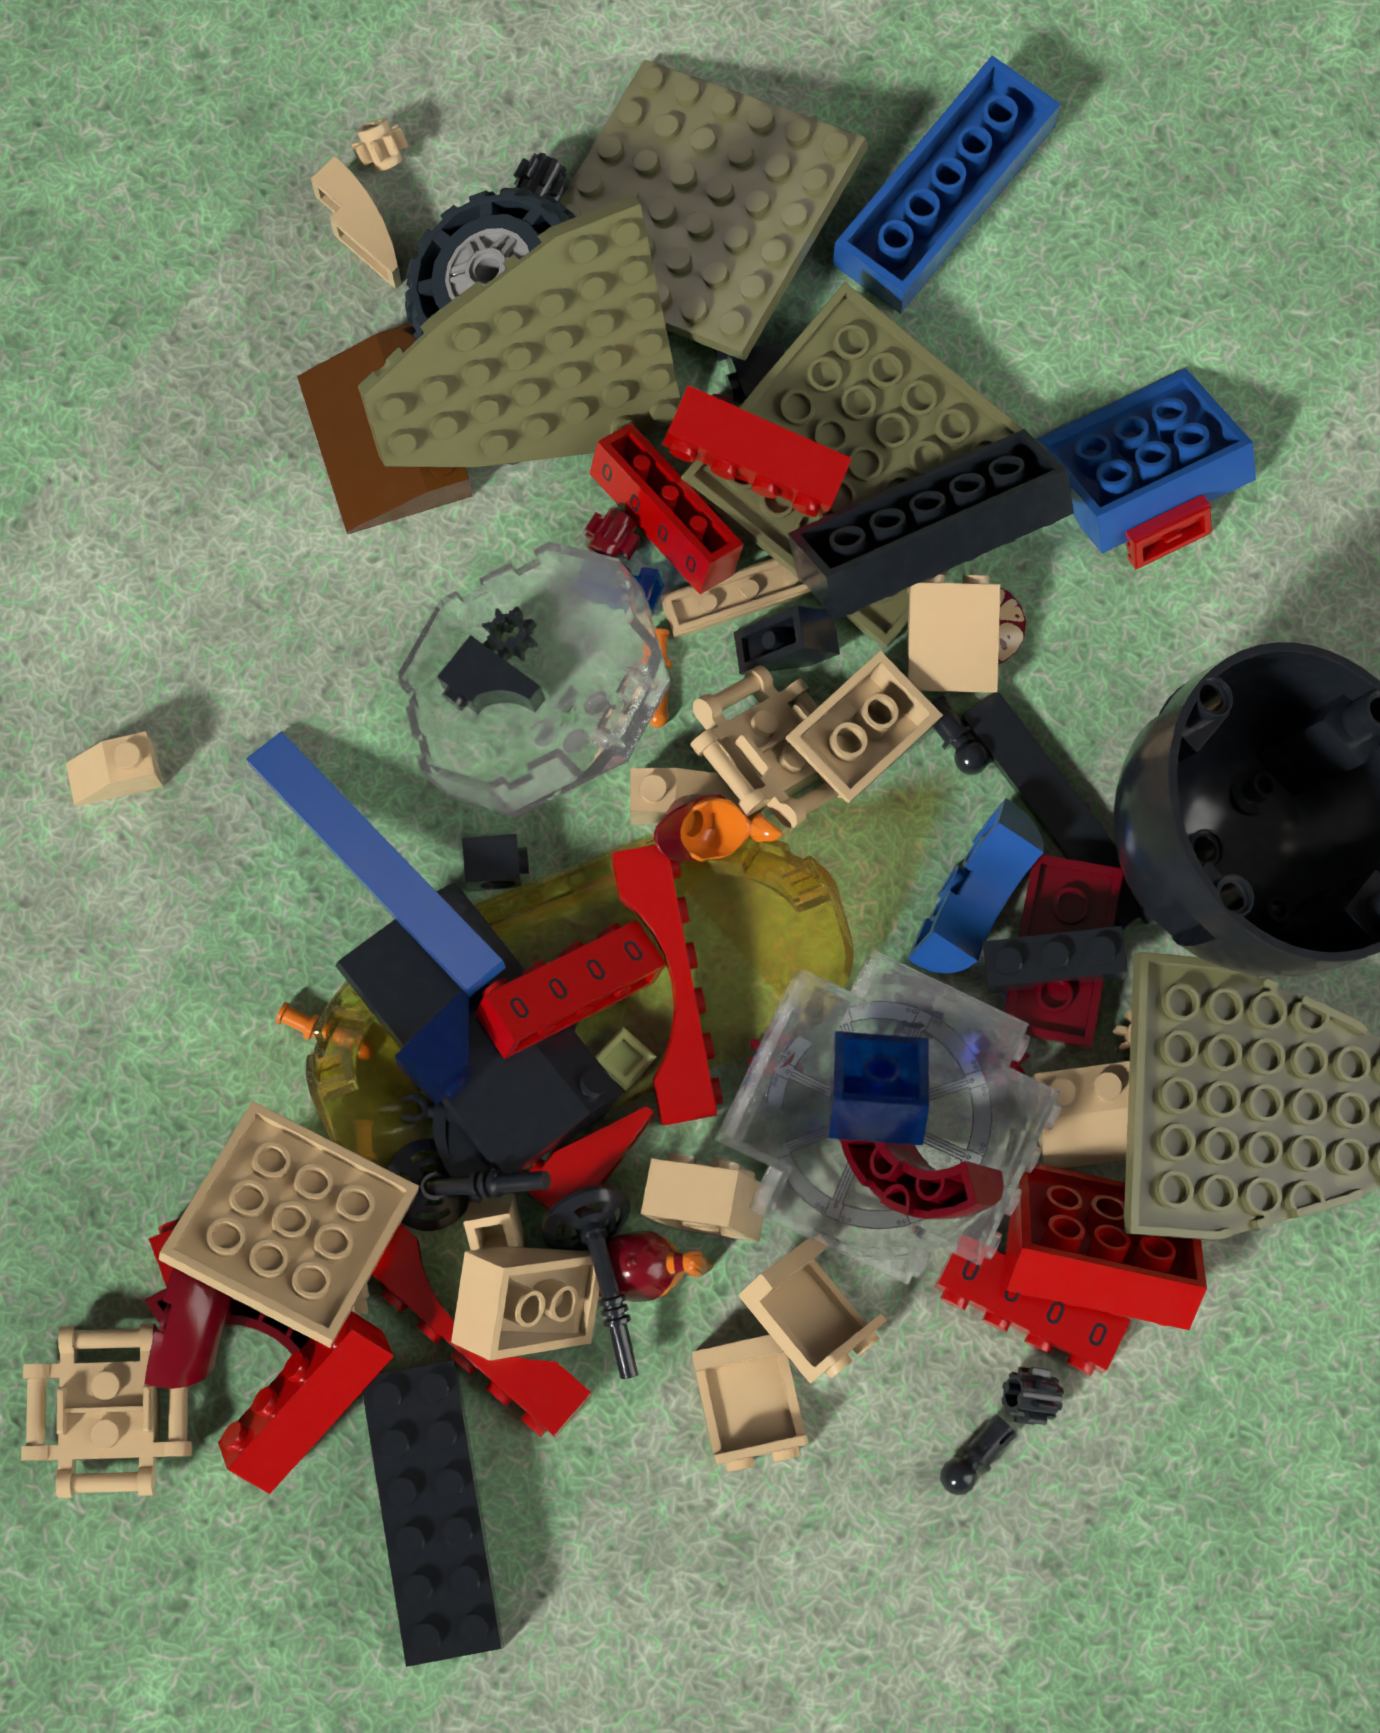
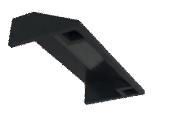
M453 882L436 892L503 960L506 967L471 997L465 993L396 919L341 958L335 966L493 1169H499L503 1174L518 1173L602 1120L623 1092L570 1026L503 1059L475 1015V1012L484 997L482 993L487 987L501 979H506L509 983L521 977V973L525 969L456 882Z

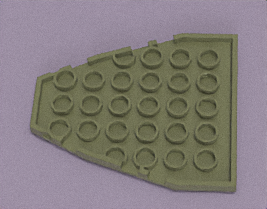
M634 194L548 228L538 236L542 242L519 260L515 254L503 262L506 270L485 286L480 281H477L433 314L420 326L424 332L420 338L406 351L398 347L386 359V363L382 368L373 371L358 385L376 449L384 466L483 467L595 453L597 441L630 423L643 436L670 426L681 399L642 207Z
M1151 952L1135 953L1133 962L1123 1234L1211 1241L1221 1240L1252 1229H1260L1277 1222L1349 1204L1364 1197L1365 1194L1380 1188V1038L1367 1031L1368 1026L1356 1018L1306 995L1298 996L1278 987L1279 983L1271 979H1260L1254 975L1221 968L1199 957Z

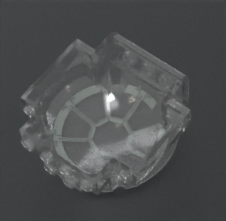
M875 950L868 952L851 991L804 969L794 971L715 1138L716 1141L769 1165L749 1209L907 1285L912 1276L919 1278L928 1263L930 1252L925 1250L928 1241L981 1266L984 1257L990 1260L995 1254L1002 1234L997 1232L1004 1214L1011 1216L1017 1207L1022 1194V1190L1018 1189L1017 1185L1024 1171L1030 1173L1034 1169L1042 1147L1036 1145L1044 1128L1050 1130L1053 1127L1062 1107V1104L1056 1102L1060 1091L1009 1067L1012 1060L1019 1062L1027 1049L1030 1036L1025 1035V1031L1029 1024ZM872 1119L909 1129L918 1151L935 1170L947 1169L964 1161H969L1002 1171L1004 1182L1002 1199L994 1206L980 1213L962 1218L921 1219L901 1214L881 1204L880 1199L869 1187L860 1184L847 1162L840 1139Z

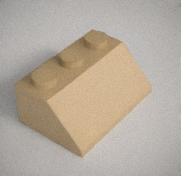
M1130 1061L1036 1073L1031 1077L1028 1085L1041 1164L1068 1169L1126 1161Z

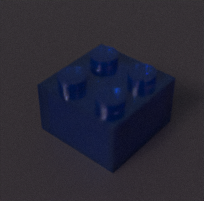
M835 1031L830 1066L829 1138L923 1145L930 1107L929 1038Z

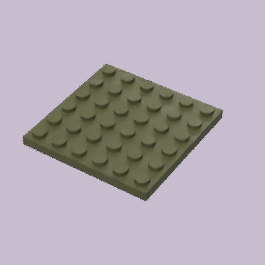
M644 59L560 202L578 217L634 194L642 207L666 330L745 361L867 151L868 143L866 137Z
M846 282L840 286L739 407L852 458L834 503L825 516L1023 430V428ZM695 460L681 476V479L687 482L703 501L802 581L797 576L788 533L819 520L823 516L819 514L815 517L804 515L792 507V502L776 496L774 499L761 496L751 489L752 484L735 478V480L723 479L711 472V466ZM946 570L940 573L939 575H946L949 570ZM908 588L899 591L894 596L886 597L844 617L885 649L908 622Z

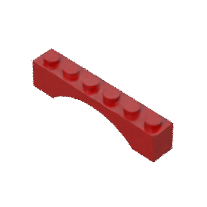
M656 844L612 852L610 856L618 899L637 915L652 934L664 957L671 981L673 998L671 1035L663 1060L652 1078L660 1125L665 1126L718 1116L716 1105L723 1104V1095L719 1077H710L707 1061L715 1059L711 1033H702L699 1015L706 1014L705 998L702 987L694 988L691 970L698 968L696 950L693 941L685 943L682 924L690 923L685 896L677 897L674 879L681 878L680 864L678 861L665 857L659 851Z
M400 1223L370 1278L374 1276L386 1287L381 1296L400 1313L407 1306L421 1318L415 1326L435 1344L443 1337L456 1350L450 1357L470 1375L476 1369H479L491 1381L485 1388L505 1406L513 1400L525 1410L526 1413L520 1420L542 1438L548 1431L556 1438L592 1396V1393L556 1361L530 1360L517 1356L489 1361L451 1343L454 1320L444 1310L431 1288L423 1266L418 1239Z

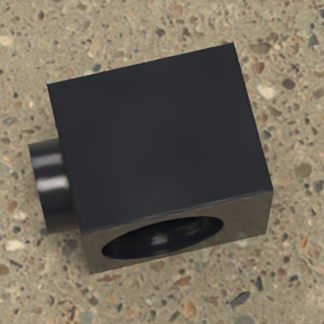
M517 834L462 838L465 884L468 892L522 887L521 874H529V859L527 847H519Z

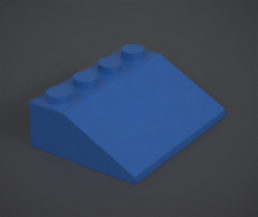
M1186 368L1036 439L1068 470L1074 510L1073 515L1080 528L1101 553H1105L1127 542L1125 531L1203 494L1211 502L1256 480L1252 440Z

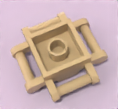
M756 666L746 672L744 679L714 695L705 694L694 701V714L706 731L697 736L690 746L698 756L704 755L739 798L738 806L746 816L756 811L763 813L770 809L781 824L787 828H794L804 822L808 813L835 797H842L785 739L791 731L819 707L808 694L810 688L800 678L783 691L778 692L773 686L772 675L763 666ZM750 695H753L759 704L728 721L721 714L722 710ZM819 778L824 783L798 799L789 798Z
M156 1323L140 1324V1328L77 1330L75 1325L60 1326L58 1335L60 1364H23V1379L27 1380L26 1446H21V1461L58 1460L56 1475V1495L58 1499L73 1498L75 1493L138 1491L139 1496H154L156 1490V1458L192 1456V1441H187L188 1387L169 1389L168 1442H159L160 1387L144 1384L154 1332L157 1330ZM140 1348V1361L78 1363V1349ZM46 1379H59V1387L57 1389L58 1445H45ZM139 1459L138 1472L76 1474V1460Z

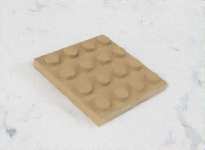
M252 1101L161 1249L159 1260L331 1348L413 1202L419 1186Z

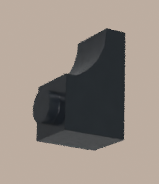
M471 635L437 676L445 690L441 695L451 705L460 711H463L467 706L478 715L483 708L498 703L517 704L535 713L546 700L540 685Z

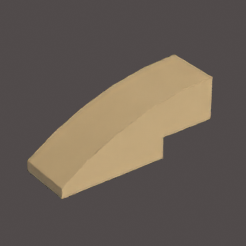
M336 156L332 157L311 178L315 197L334 213L330 217L334 235L396 289L402 283L393 243L384 220L372 198L355 175Z

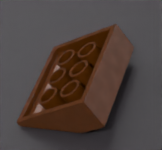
M411 324L375 334L297 376L347 535L473 497L466 467L384 466L379 458L358 385L373 371L382 368L386 363V359L398 347L406 351L416 341L413 336L415 331Z

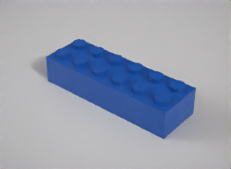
M992 55L837 239L834 246L832 265L901 314L1055 128L1061 104Z

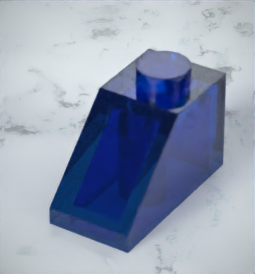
M461 990L395 1055L397 1067L437 1105L445 1097L449 1100L454 1099L469 1083V1079L466 1076L470 1073L471 1007L469 996Z

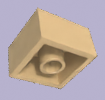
M669 1153L668 1161L651 1158L641 1214L675 1230L759 1242L769 1187L755 1180L754 1172L739 1169L740 1164L713 1159L711 1166L696 1163V1158Z

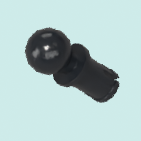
M944 695L938 697L931 703L943 716L933 727L944 741L943 749L946 750L953 746L956 750L954 761L962 773L967 775L981 773L987 767L989 761L987 748L979 741L969 740L967 735L972 732V727L970 725L965 727Z
M995 1414L985 1428L968 1445L966 1443L961 1445V1448L966 1453L963 1458H952L944 1464L940 1472V1481L944 1489L953 1495H965L973 1490L977 1482L976 1471L981 1467L986 1472H989L991 1470L989 1465L1018 1436L1017 1433L1001 1417Z

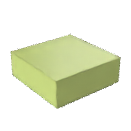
M624 1027L595 1056L614 1082L625 1092L657 1060V1056Z

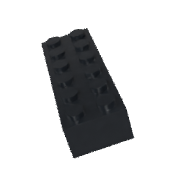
M1023 429L789 532L788 537L797 576L835 620L851 615L870 604L886 597L894 596L899 591L924 580L934 578L946 570L964 562L972 561L984 553L1012 543L1022 536L1042 527L1050 526L1056 521L1074 514L1068 470Z
M451 1360L378 1374L362 1391L406 1667L504 1648V1641L458 1364Z

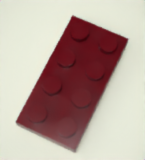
M1042 854L1031 867L1018 937L1114 927L1123 878L1122 868ZM1059 981L1035 986L1034 989L1008 991L1002 1027L1005 1033L1091 1049L1104 981L1081 984L1080 981Z

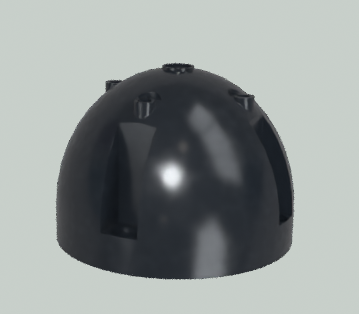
M1275 642L1253 646L1225 658L1183 684L1167 699L1159 715L1147 723L1132 743L1122 765L1114 802V838L1118 859L1128 886L1139 904L1138 912L1143 922L1148 925L1159 924L1172 936L1173 941L1193 955L1221 968L1249 975L1296 977L1316 974L1342 967L1380 952V680L1361 666L1332 651L1307 644Z

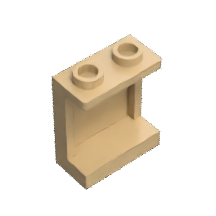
M938 574L934 578L908 587L907 673H905V676L919 691L997 692L1000 584H989L990 576L963 575L962 583H945V575Z
M817 1232L762 1272L738 1295L810 1384L825 1372L831 1379L853 1361L848 1355L850 1351L853 1350L859 1357L880 1339L874 1331L887 1321L880 1313L871 1322L867 1323L814 1260L828 1247Z
M771 1335L692 1352V1360L716 1466L725 1464L728 1473L755 1467L753 1457L772 1454L773 1462L801 1456L799 1447L807 1446L809 1442L803 1426L788 1356Z

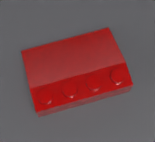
M1018 1159L1016 1163L1005 1257L1007 1291L1020 1293L1024 1296H1034L1062 1302L1074 1307L1080 1306L1108 1312L1115 1316H1126L1149 1321L1161 1326H1172L1190 1330L1207 1290L1202 1242L1198 1239L1123 1234L1125 1182Z

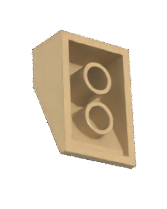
M880 650L791 731L785 739L849 804L915 745L943 715Z
M492 1247L465 1251L451 1343L489 1361L591 1344L600 1288L589 1251L519 1247Z

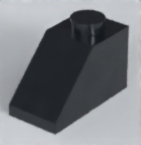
M797 605L734 632L739 674L745 675L746 672L756 666H763L769 672L809 667L840 654L835 619L826 610Z

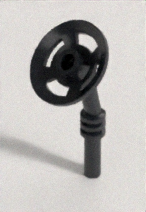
M434 1138L419 1139L406 1144L394 1154L386 1167L387 1170L397 1175L400 1172L410 1176L408 1181L419 1186L418 1192L401 1223L420 1231L441 1230L458 1221L466 1212L469 1201H472L467 1195H472L474 1199L500 1198L504 1192L547 1190L551 1184L548 1171L503 1174L499 1169L473 1171L470 1176L450 1177L439 1158L427 1157L414 1163L411 1157L415 1154L429 1150L437 1151ZM426 1165H438L437 1172H422L420 1168ZM427 1199H442L443 1201L435 1206L424 1205ZM446 1208L450 1211V1213L438 1219L425 1220L418 1218L420 1212L437 1213Z
M597 1185L575 1191L558 1201L545 1215L541 1224V1235L544 1242L551 1249L581 1251L589 1249L602 1295L598 1303L599 1306H604L600 1310L601 1316L607 1317L603 1320L604 1327H609L620 1379H629L639 1375L627 1325L631 1317L630 1314H625L629 1310L628 1305L622 1303L626 1300V1295L620 1293L606 1241L614 1236L626 1223L630 1214V1202L622 1190L613 1186ZM603 1202L600 1209L590 1207L584 1208L577 1213L575 1212L576 1209L585 1205ZM617 1208H619L620 1215L616 1222V1216L614 1212ZM608 1219V1223L605 1227L603 1223ZM562 1223L561 1232L564 1239L557 1240L556 1231L559 1224ZM575 1228L577 1235L571 1236V1231Z

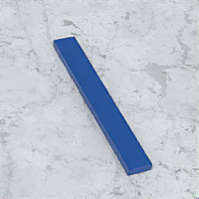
M282 731L246 758L250 767L469 997L506 968L503 960Z

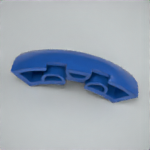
M1007 798L997 807L972 840L974 845L964 859V869L955 865L937 896L941 899L935 906L930 919L928 917L924 919L908 957V960L915 965L931 972L950 974L966 970L978 962L983 948V941H986L998 915L1022 878L1044 852L1043 839L1037 826L1023 810Z

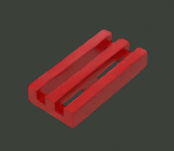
M1202 494L1125 531L1126 538L1129 541L1126 543V546L1130 552L1127 554V558L1134 569H1139L1211 534V504Z

